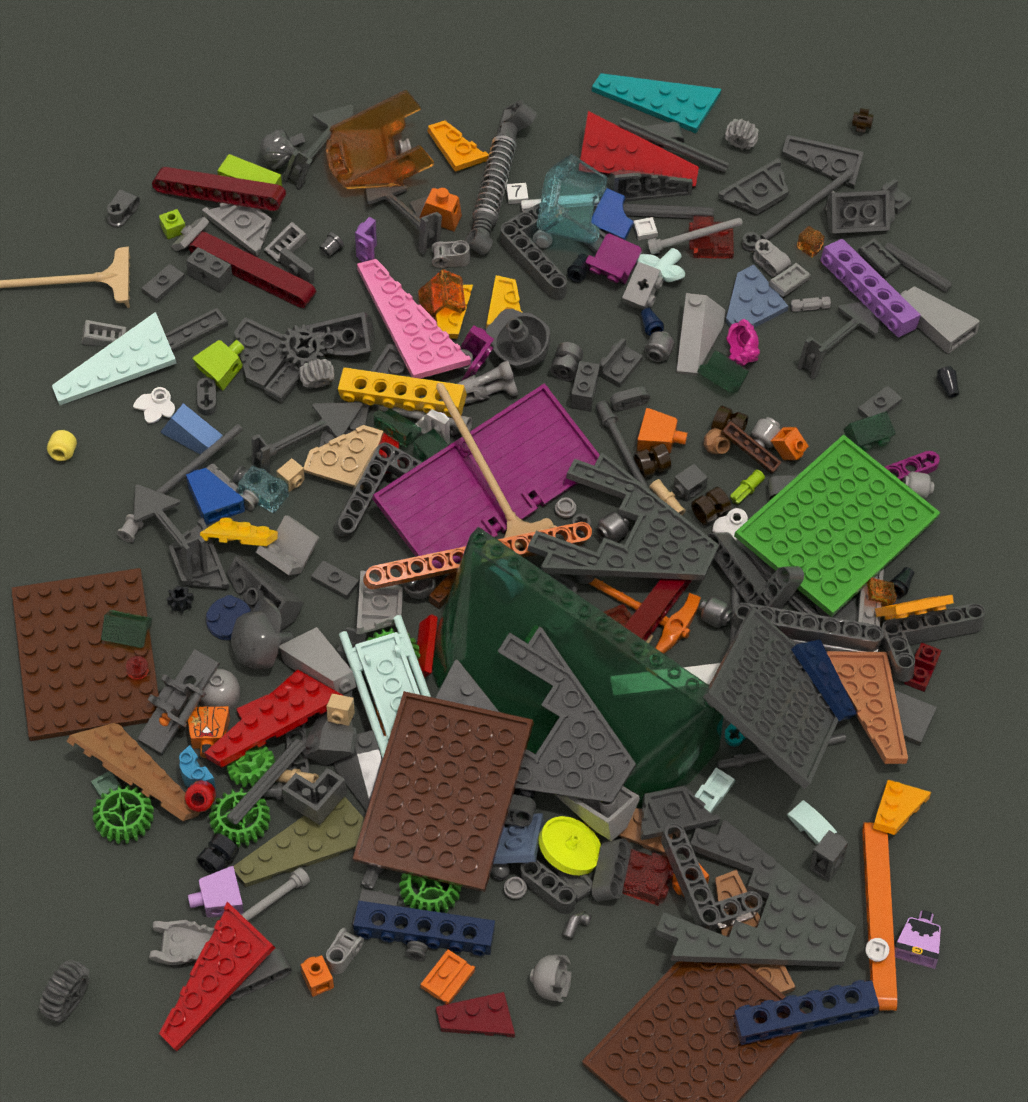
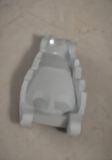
M154 921L153 931L163 933L161 951H150L149 959L166 965H181L196 961L215 929L207 927L205 924L200 926L195 921Z

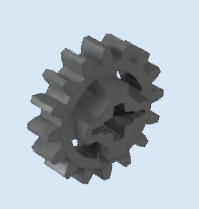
M304 324L300 329L297 325H294L292 330L288 328L281 337L282 341L279 347L284 349H282L280 354L287 356L284 360L285 362L292 361V367L298 364L300 369L301 366L311 362V360H321L322 352L325 349L321 344L324 340L317 338L319 332L313 333V327L307 330Z

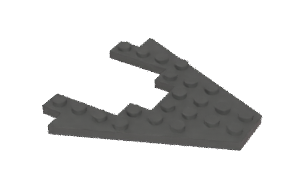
M601 453L595 465L574 459L566 478L624 499L618 514L636 521L625 544L622 545L604 538L597 552L536 530L527 550L546 557L541 566V573L595 575L599 577L618 576L704 580L716 556L719 545L608 456Z
M539 626L528 644L509 633L497 652L553 686L541 705L559 716V719L536 755L526 749L515 789L613 803L637 766L543 628Z
M723 820L718 835L696 827L690 843L693 851L752 873L746 890L757 892L761 897L767 898V902L757 928L735 920L729 937L663 912L655 935L676 943L670 960L684 962L843 966L856 929L855 925L728 821Z

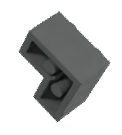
M327 768L314 784L295 773L282 787L284 803L320 825L347 794V787L343 777Z

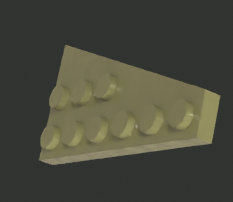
M344 796L320 825L306 816L301 817L233 866L235 875L245 887L272 879L274 875L283 872L287 874L294 871L295 868L304 865L307 867L340 856L342 852L351 849L355 850L364 823V817Z

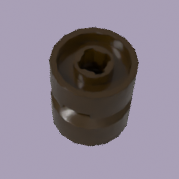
M721 405L714 416L711 430L714 428L723 430L727 423L731 421L741 430L745 431L749 416L741 412L733 413L732 409Z
M663 443L652 446L650 451L643 449L634 453V459L644 478L654 475L655 471L660 473L671 469L670 455Z
M715 487L708 491L705 496L702 495L692 501L691 508L699 522L707 525L715 520L717 516H722L730 511L731 503L726 493L721 488Z

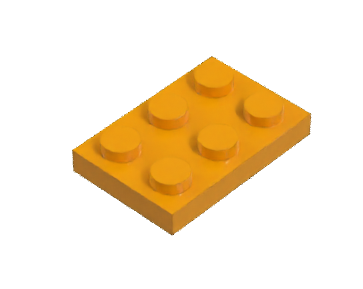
M953 595L935 596L875 608L876 617L885 616V620L909 617V615L928 613V611L944 610L947 604L954 603Z

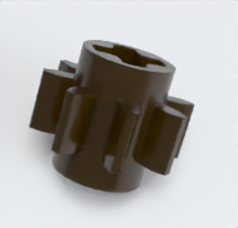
M860 108L859 112L854 111L852 126L856 127V131L865 133L866 128L871 129L874 115L869 114L870 109Z

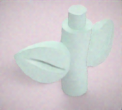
M671 248L661 259L654 255L641 254L637 263L641 262L661 270L665 282H673L685 277L684 269L675 265L682 256L674 248Z

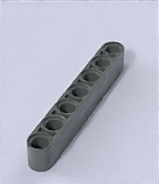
M749 603L738 604L731 619L733 627L738 630L744 620L739 615L746 616L747 612L754 606L789 639L806 642L821 639L824 645L866 652L876 651L884 635L882 628L875 624Z

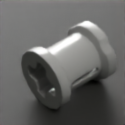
M128 514L125 518L126 522L122 528L118 529L117 535L123 541L130 543L134 542L135 534L138 529L143 527L144 523L143 521L135 523L134 515Z

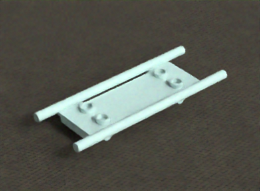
M401 615L393 618L398 633L395 632L355 644L354 648L346 631L339 633L382 759L403 692L406 691L431 697ZM361 671H364V674H365V677H366V679H367V682H368V685H369L371 694H372V696H373V699H374L376 708H377V710H378V713H379L381 722H382V724H383V727H384L386 736L383 735V732H382V729H381L379 720H378V718H377V715H376L374 706H373V704H372V701H371V698H370L369 692H368V690H367V687H366V684H365V681H364V678H363V675H362Z

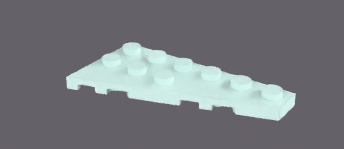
M156 312L54 383L52 388L59 406L176 364V359Z

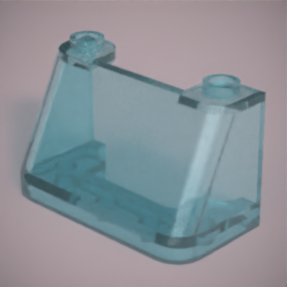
M572 153L554 165L545 176L537 228L544 233L587 244L595 242L599 238L600 232L597 225H591L594 202L599 196H603L607 188L608 177Z

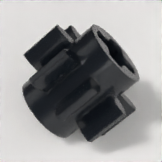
M177 585L176 588L168 591L167 605H172L173 612L179 611L184 613L188 608H192L191 601L194 600L193 593H189L188 587L184 588Z

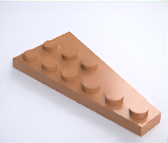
M826 651L854 706L857 718L884 764H906L908 755L887 652Z

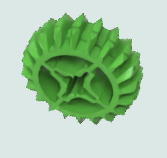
M118 785L116 791L109 788L108 795L102 793V800L96 799V807H93V822L95 823L96 830L100 831V835L103 838L107 836L109 842L116 839L118 844H120L121 840H125L128 844L129 839L133 838L137 841L138 834L145 836V829L150 830V822L154 820V809L151 805V800L146 798L143 793H139L137 787L131 790L129 785L125 789ZM122 809H124V813H125L124 817H125V820H123L122 815H121V814H122Z
M242 788L237 793L232 789L230 795L223 792V799H216V805H212V812L209 814L211 820L210 827L214 829V835L216 833L225 835L233 842H236L238 848L244 842L248 847L250 840L257 843V836L264 837V830H268V823L271 821L270 809L266 806V800L261 798L242 818L243 823L239 821L235 825L228 820L227 815L229 812L227 811L234 808L246 795Z
M406 873L401 875L402 881L399 883V888L401 889L400 896L404 898L405 906L410 905V908L434 912L442 910L447 913L448 906L454 908V900L460 898L461 886L448 884L449 888L445 892L440 881ZM414 882L420 888L417 895L412 890Z

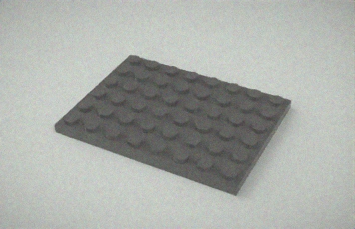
M753 606L747 612L703 698L711 707L719 711L726 721L739 729L744 737L750 739L762 753L770 757L777 767L783 769L791 776L795 783L805 789L811 784L839 720L791 649L796 644Z

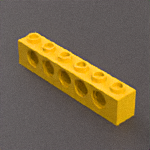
M343 368L338 386L340 398L347 402L357 401L367 405L377 404L387 408L397 407L407 411L418 410L425 413L433 409L444 413L447 417L452 416L444 402L439 401L442 398L436 389V385L438 383L444 384L460 415H462L467 396L465 386L460 384L351 368Z

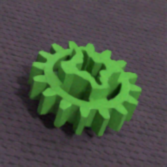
M252 747L246 751L244 756L229 763L230 765L227 766L230 779L231 781L234 780L236 785L242 783V786L245 787L250 783L251 786H254L255 782L272 766L275 758L273 752L268 750V747Z

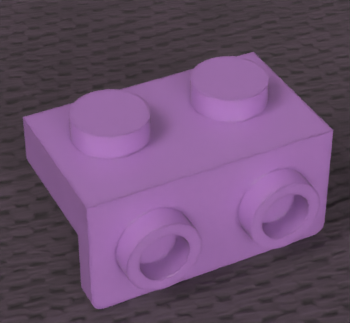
M368 217L364 223L362 222L355 232L356 257L361 262L375 259L374 248L377 246L376 220Z

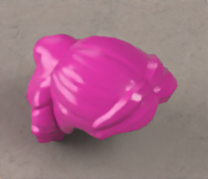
M746 319L732 324L727 336V342L730 345L729 352L731 354L728 362L734 366H743L757 361L760 350L758 348V335L754 330V326Z

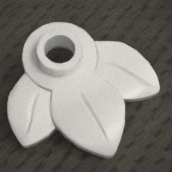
M163 387L155 388L151 394L141 395L133 405L134 409L144 411L145 421L149 424L159 421L162 415L171 418L175 412V406L170 401L171 395Z
M740 508L730 510L727 516L719 517L715 521L712 531L715 533L729 532L737 540L734 534L735 531L748 521L746 512ZM739 515L741 519L735 521L733 517Z

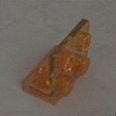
M443 269L418 290L420 305L432 317L444 307L458 313L466 310L463 280L459 275Z

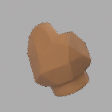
M714 428L704 436L703 444L709 453L724 454L729 450L730 441L720 433L722 430Z

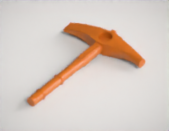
M597 578L588 583L597 588V590H601L635 610L642 604ZM689 593L684 606L678 612L671 615L670 618L665 616L660 622V625L664 627L663 633L655 648L647 655L650 661L653 662L666 653L682 637L685 639L689 637L691 631L689 627L695 617L701 597Z

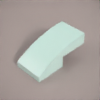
M716 767L707 782L701 785L695 797L706 804L704 808L712 813L733 786L735 779Z
M804 800L787 814L799 831H805L816 845H818L829 830L837 833L830 823Z

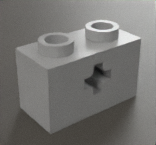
M638 262L622 297L624 304L640 310L652 307L656 299L654 294L657 289L661 288L664 280L661 270ZM645 285H647L648 288H644L642 291L640 287H645Z

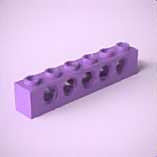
M840 239L824 247L820 259L823 265L875 314L897 337H900L917 328L921 314L848 243Z

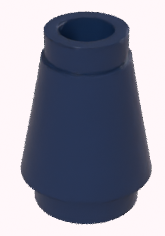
M646 308L642 310L641 317L647 335L651 336L654 332L664 331V323L652 309Z

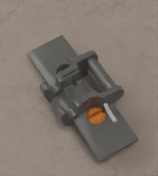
M194 649L175 680L164 674L161 680L164 682L165 687L158 697L151 694L148 698V701L157 708L137 739L163 754L179 727L185 728L187 726L186 722L202 697L205 698L206 693L203 690L220 663ZM194 677L196 679L193 685L191 683L186 684L189 678ZM193 694V696L191 697V699L189 700V702L187 703L186 707L184 708V710L182 711V713L180 714V716H179V718H178L177 716H178L179 712L181 711V709H182L183 706L185 705V703H186V701L188 700V698L190 697V695Z

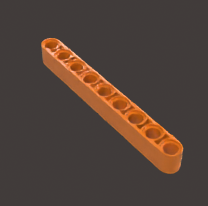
M863 822L862 836L868 942L874 938H881L889 946V954L885 960L876 962L869 958L870 981L872 980L880 1006L879 1011H896L897 983L888 833L873 829L874 822Z

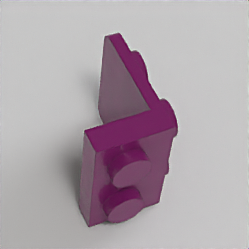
M607 234L595 257L589 255L586 264L592 273L605 275L608 280L614 283L626 284L642 253V249L617 236Z
M475 325L470 329L460 346L461 349L470 351L475 358L462 380L476 375L478 369L483 365L493 349L490 345L494 338L489 336L484 329L478 328Z

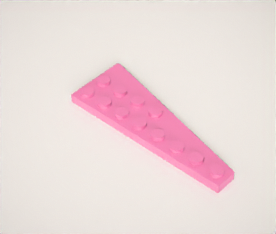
M377 259L357 264V270L412 378L421 379L471 365L470 356H466L461 351V347L449 338V334L437 326V322L421 305L415 303L410 293L407 294L401 288V284L393 280L387 269Z

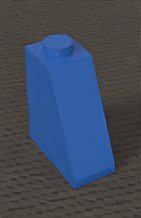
M207 468L194 470L186 474L188 488L206 525L217 522L221 518H228L245 512L242 496Z

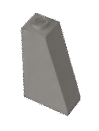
M915 286L900 294L921 314L917 327L947 354L977 334L980 323L977 318Z
M317 627L279 645L282 661L295 671L297 669L340 694L356 688L353 671Z

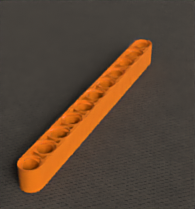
M578 522L540 530L539 532L556 537V534H560L564 537V541L580 546L591 537L592 529L587 523ZM576 530L583 531L585 538L578 537ZM535 532L375 565L366 571L363 582L369 589H379L495 564L498 560L510 561L538 555L527 551ZM515 543H521L524 547V550H517L515 548ZM494 547L501 548L503 555H497ZM473 552H480L483 556V559H476L473 555ZM453 556H459L462 559V564H456L453 561ZM432 561H439L442 565V568H435L432 565ZM411 565H418L421 568V572H413ZM397 569L400 572V577H393L390 570ZM369 574H377L379 576V581H372L369 578Z

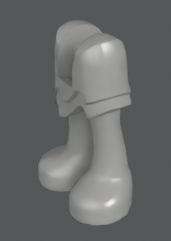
M508 361L501 363L498 367L481 376L476 377L473 375L457 383L465 386L467 394L465 404L488 399L490 394L498 391H506L511 397L518 395L513 372Z

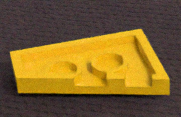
M433 285L432 287L437 326L442 331H446L450 339H458L473 285Z
M221 518L218 522L201 531L200 536L205 541L213 537L219 538V542L224 543L240 540L241 544L268 546L278 539V531L270 530L266 526H253L249 522L232 521L231 518Z

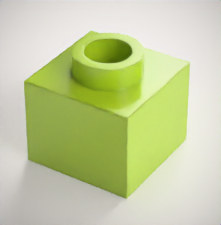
M178 209L159 215L160 226L167 239L182 235L181 230L185 227V222Z

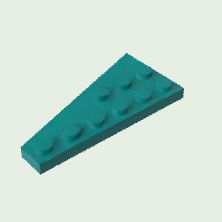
M600 73L592 85V92L668 123L677 122L681 128L693 133H697L721 95L722 90L719 88Z

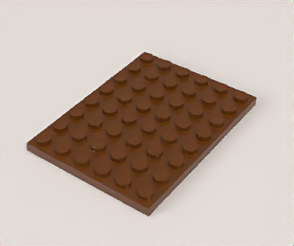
M141 568L11 587L30 741L72 735L112 723L119 724L122 727L148 723L157 708L148 701V698L151 694L158 697L159 693Z
M404 691L356 845L353 861L485 892L534 724L533 720Z
M677 961L582 1060V1065L625 1102H740L803 1032L741 1045L734 1022V1010L744 1005H751V1007L760 1005L766 1000H774V1002L783 1000L786 996L747 964ZM784 1012L777 1014L782 1019L789 1017ZM761 1017L754 1019V1021L759 1024L766 1022L765 1019Z

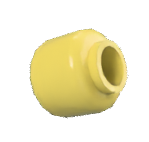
M55 431L47 445L48 454L57 461L69 460L74 454L77 440L69 431Z

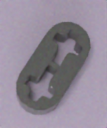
M202 378L197 383L198 410L202 415L206 416L212 415L217 409L216 384L211 378ZM205 386H209V393H205ZM205 400H209V407H205Z
M644 386L620 391L610 397L611 405L615 411L641 406L650 400V395Z

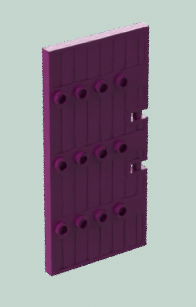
M545 383L470 431L512 511L521 520L535 513L538 509L537 505L541 504L544 507L578 484V482L566 478L574 459L595 465L600 456ZM463 437L372 496L373 501L416 557L493 541L497 538L498 531L501 530L502 533L507 531L505 514ZM533 494L535 497L531 499L529 495ZM491 520L495 523L492 526L489 523ZM453 556V561L456 564L462 561L459 556ZM432 561V565L435 568H442V565L439 561Z

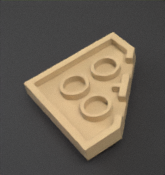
M362 425L356 428L355 431L332 439L329 443L319 448L311 449L303 467L304 472L354 487L372 451L380 444L384 434L383 431ZM361 485L360 490H364L365 486Z

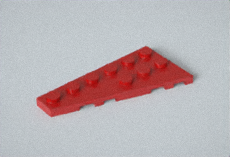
M588 111L579 170L610 175V172L619 170L654 173L692 179V187H696L698 166Z
M297 669L205 751V756L208 760L222 768L244 756L246 751L256 745L261 747L266 744L265 741L273 736L278 738L308 722V717L318 712L323 714L327 711V704L331 695L342 694Z
M228 902L223 908L225 911L219 921L217 920L214 926L215 930L210 940L205 943L189 974L191 977L186 986H183L180 992L181 996L175 1008L171 1009L159 1032L176 1051L184 1045L275 949Z

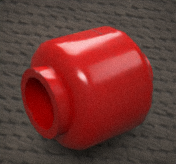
M203 780L191 784L185 793L187 806L196 812L208 810L216 799V791L213 785Z

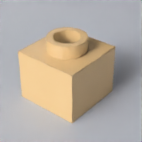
M291 458L277 470L278 483L288 492L299 487L305 480L304 468Z
M332 694L327 704L328 722L349 726L355 713L354 698Z

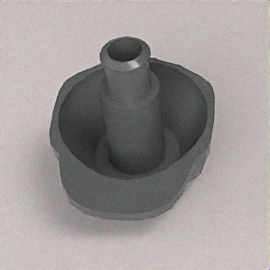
M505 309L486 328L487 334L494 338L491 344L494 352L504 362L508 361L510 366L518 370L541 363L545 359L550 347L551 334L549 326L529 312L522 313L514 309Z
M260 597L253 611L244 613L236 619L231 635V645L237 661L244 666L256 670L271 668L275 662L279 645L294 639L291 631L280 632L281 613L266 597Z

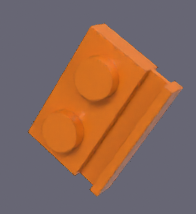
M447 950L423 980L421 988L438 1000H442L445 1004H450L473 975L475 967L469 965L467 961L455 953Z

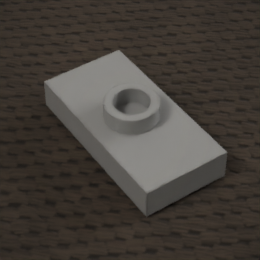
M202 217L195 220L191 225L189 224L181 230L182 235L171 247L175 251L185 249L209 224V221Z
M795 263L771 279L769 286L784 297L808 281L811 274Z

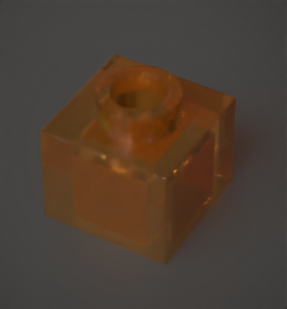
M808 226L799 234L797 248L813 258L823 249L825 236L820 231Z

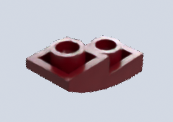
M921 642L914 657L913 678L904 684L925 692L942 650Z

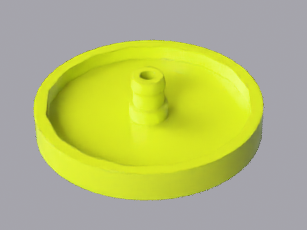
M559 816L546 822L539 833L538 842L540 850L547 861L558 870L570 875H585L592 872L597 866L601 847L595 833L587 825L571 817Z

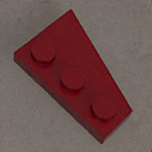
M504 992L436 1007L441 1032L470 1034L471 1032L485 1033L487 1036L498 1034L515 1038Z

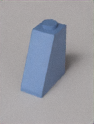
M184 403L161 430L163 435L199 454L203 453L222 437V434Z

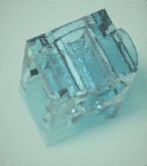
M253 465L238 482L239 495H243L244 490L253 492L259 499L258 505L272 513H275L289 496L288 484L283 479L275 478L266 470L259 469Z

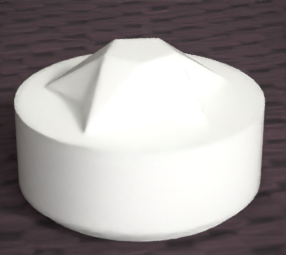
M881 938L871 939L866 945V954L873 961H883L889 954V946Z

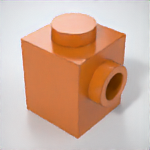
M783 427L771 440V443L783 460H798L809 447L796 427Z
M322 955L310 957L300 964L302 976L312 997L334 988L333 977Z

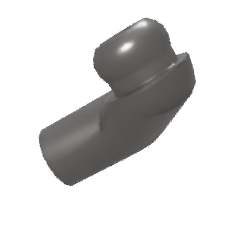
M580 910L571 915L563 935L573 938L577 927L581 923L589 925L592 918L591 914Z

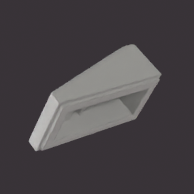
M291 222L264 251L279 263L280 254L277 255L273 249L276 248L281 251L283 248L279 245L282 243L288 250L294 252L308 240V237L304 231ZM289 239L291 243L288 244L285 240Z
M86 320L83 327L81 344L108 346L116 340L115 333H119L118 338L126 333V327Z

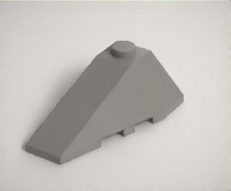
M686 293L676 373L697 375L711 347L714 346L716 338L723 330L725 309L707 295Z
M624 786L613 803L555 795L592 829L610 841L614 840L627 828L640 799L639 795Z

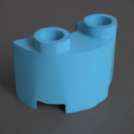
M189 745L179 755V766L184 785L189 788L194 782L203 780L212 784L216 790L214 777L206 766L200 767L196 761L198 756Z

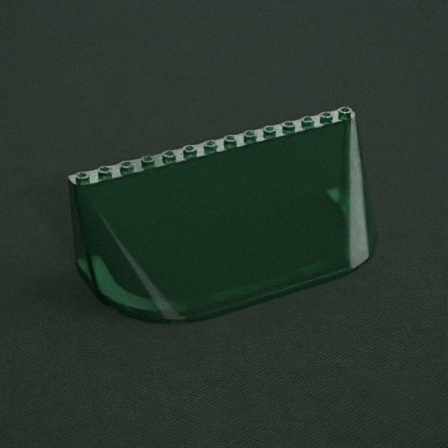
M480 527L476 528L468 539L436 630L432 671L438 688H441L454 661L458 659L499 712L533 720L534 724L526 749L536 755L559 719V716L541 705L553 686L497 651L509 633L528 644L540 626L637 766L624 784V787L639 795L640 799L636 808H642V799L647 793L680 786L686 787L720 747L724 717L703 698L709 685Z

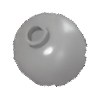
M217 668L203 691L206 693V696L201 698L199 704L202 707L229 706V711L236 707L240 700L241 691L237 678L231 672Z
M547 955L539 960L535 969L531 970L530 980L533 982L539 996L556 1002H563L564 1000L561 998L567 997L572 972L567 971V965H571L568 956Z

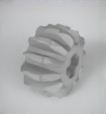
M742 118L740 120L734 119L727 125L725 139L729 141V145H734L735 148L750 150L757 143L759 130L755 128V124L749 123V120L744 121Z
M327 359L311 360V362L305 363L300 367V380L303 386L309 389L329 385L330 382L335 380L334 367L331 361Z

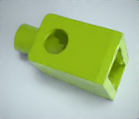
M218 340L192 359L196 367L206 377L213 379L215 384L223 391L242 368L243 364L238 355L245 348L238 340H235L229 347L221 340Z

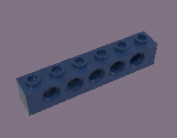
M359 900L353 925L354 935L361 936L364 939L377 938L388 943L397 941L403 942L406 945L410 941H418L424 943L430 949L444 948L455 953L465 951L477 956L491 955L495 933V920ZM378 920L384 922L382 925L379 926L373 924L375 921ZM404 924L407 927H405L404 929H399L396 926ZM428 928L429 931L420 932L419 929ZM450 931L452 934L445 936L442 932ZM472 934L475 937L473 939H467L464 936Z
M858 980L848 986L835 985L830 987L829 990L821 992L819 990H812L806 993V995L798 997L797 995H789L783 1000L775 1002L774 1000H766L760 1005L752 1007L751 1005L741 1006L734 1010V1022L740 1044L744 1045L876 1016L880 1006L872 980L866 982L865 980ZM851 997L856 999L857 1002L851 1004L846 999ZM829 1002L832 1003L834 1007L828 1009L824 1007L823 1004ZM806 1007L812 1012L805 1014L800 1009ZM784 1012L789 1017L782 1019L777 1014ZM761 1017L765 1019L766 1022L759 1024L756 1023L754 1019Z

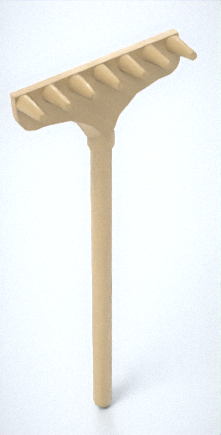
M129 246L118 248L115 251L113 263L103 272L0 280V288L104 282L113 288L115 302L124 303L127 308H130Z
M438 383L436 385L438 393L505 514L507 531L504 538L557 527L553 525L549 518L529 523L516 516L443 383ZM515 543L517 550L523 547L521 543ZM494 547L497 555H503L501 548Z

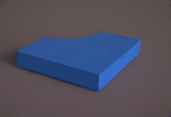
M606 188L590 222L598 229L623 240H626L634 224L624 213L623 204L625 196Z

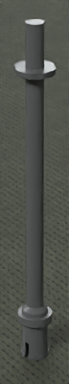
M608 401L598 402L595 407L602 418V425L610 429L634 478L649 489L616 425L618 421L617 415L613 414Z

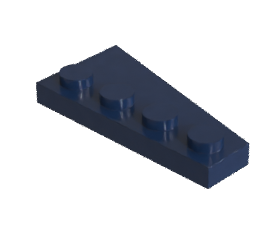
M821 639L796 644L791 649L837 719L843 721L854 717L857 713Z

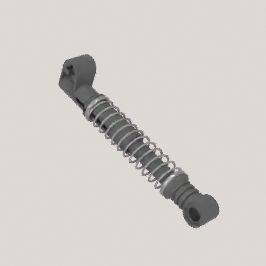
M522 100L516 101L503 110L497 135L492 139V147L490 148L489 158L485 166L486 170L482 177L483 182L480 185L481 188L477 196L478 200L474 207L472 215L473 227L465 238L469 248L481 256L490 250L493 243L490 236L500 213L504 190L506 189L517 147V133L528 127L537 115L536 110Z

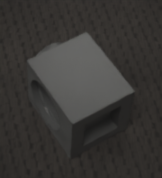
M693 464L675 476L674 491L679 497L682 496L688 502L706 490L708 477Z

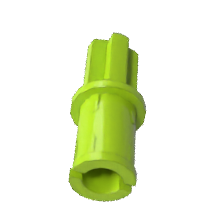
M755 470L746 480H742L740 486L730 495L732 502L739 504L749 494H753L754 489L764 481V474L760 470Z

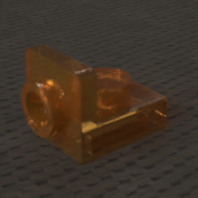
M875 578L869 579L867 582L868 600L880 602L881 607L893 605L897 597L894 583Z

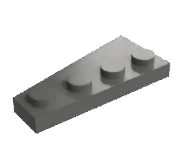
M787 135L782 151L783 156L834 180L850 169L853 172V176L843 184L853 189L855 188L864 154L862 151Z

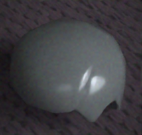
M416 568L412 571L415 573H420L421 568ZM435 577L402 583L407 595L413 599L421 600L429 597L434 591L436 579Z

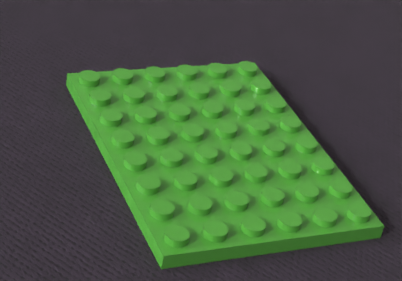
M843 434L735 531L734 537L775 571L780 567L800 566L804 572V580L797 589L833 617L939 517L940 512Z

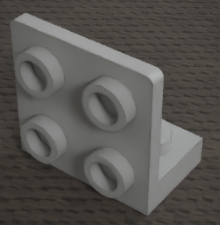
M286 515L277 529L278 539L268 546H259L256 553L288 575L301 574L319 540V536Z

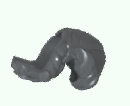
M282 128L267 134L260 144L262 159L273 171L283 167L290 160L293 152L296 150L295 147L305 142L303 134L299 133L289 137Z

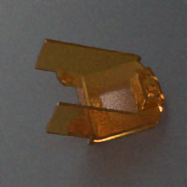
M404 90L331 126V137L326 143L327 162L334 177L345 188L404 186L403 180L434 165V161L421 145L399 155L396 154L393 136L399 134L405 128V117L421 110L420 105L408 90Z

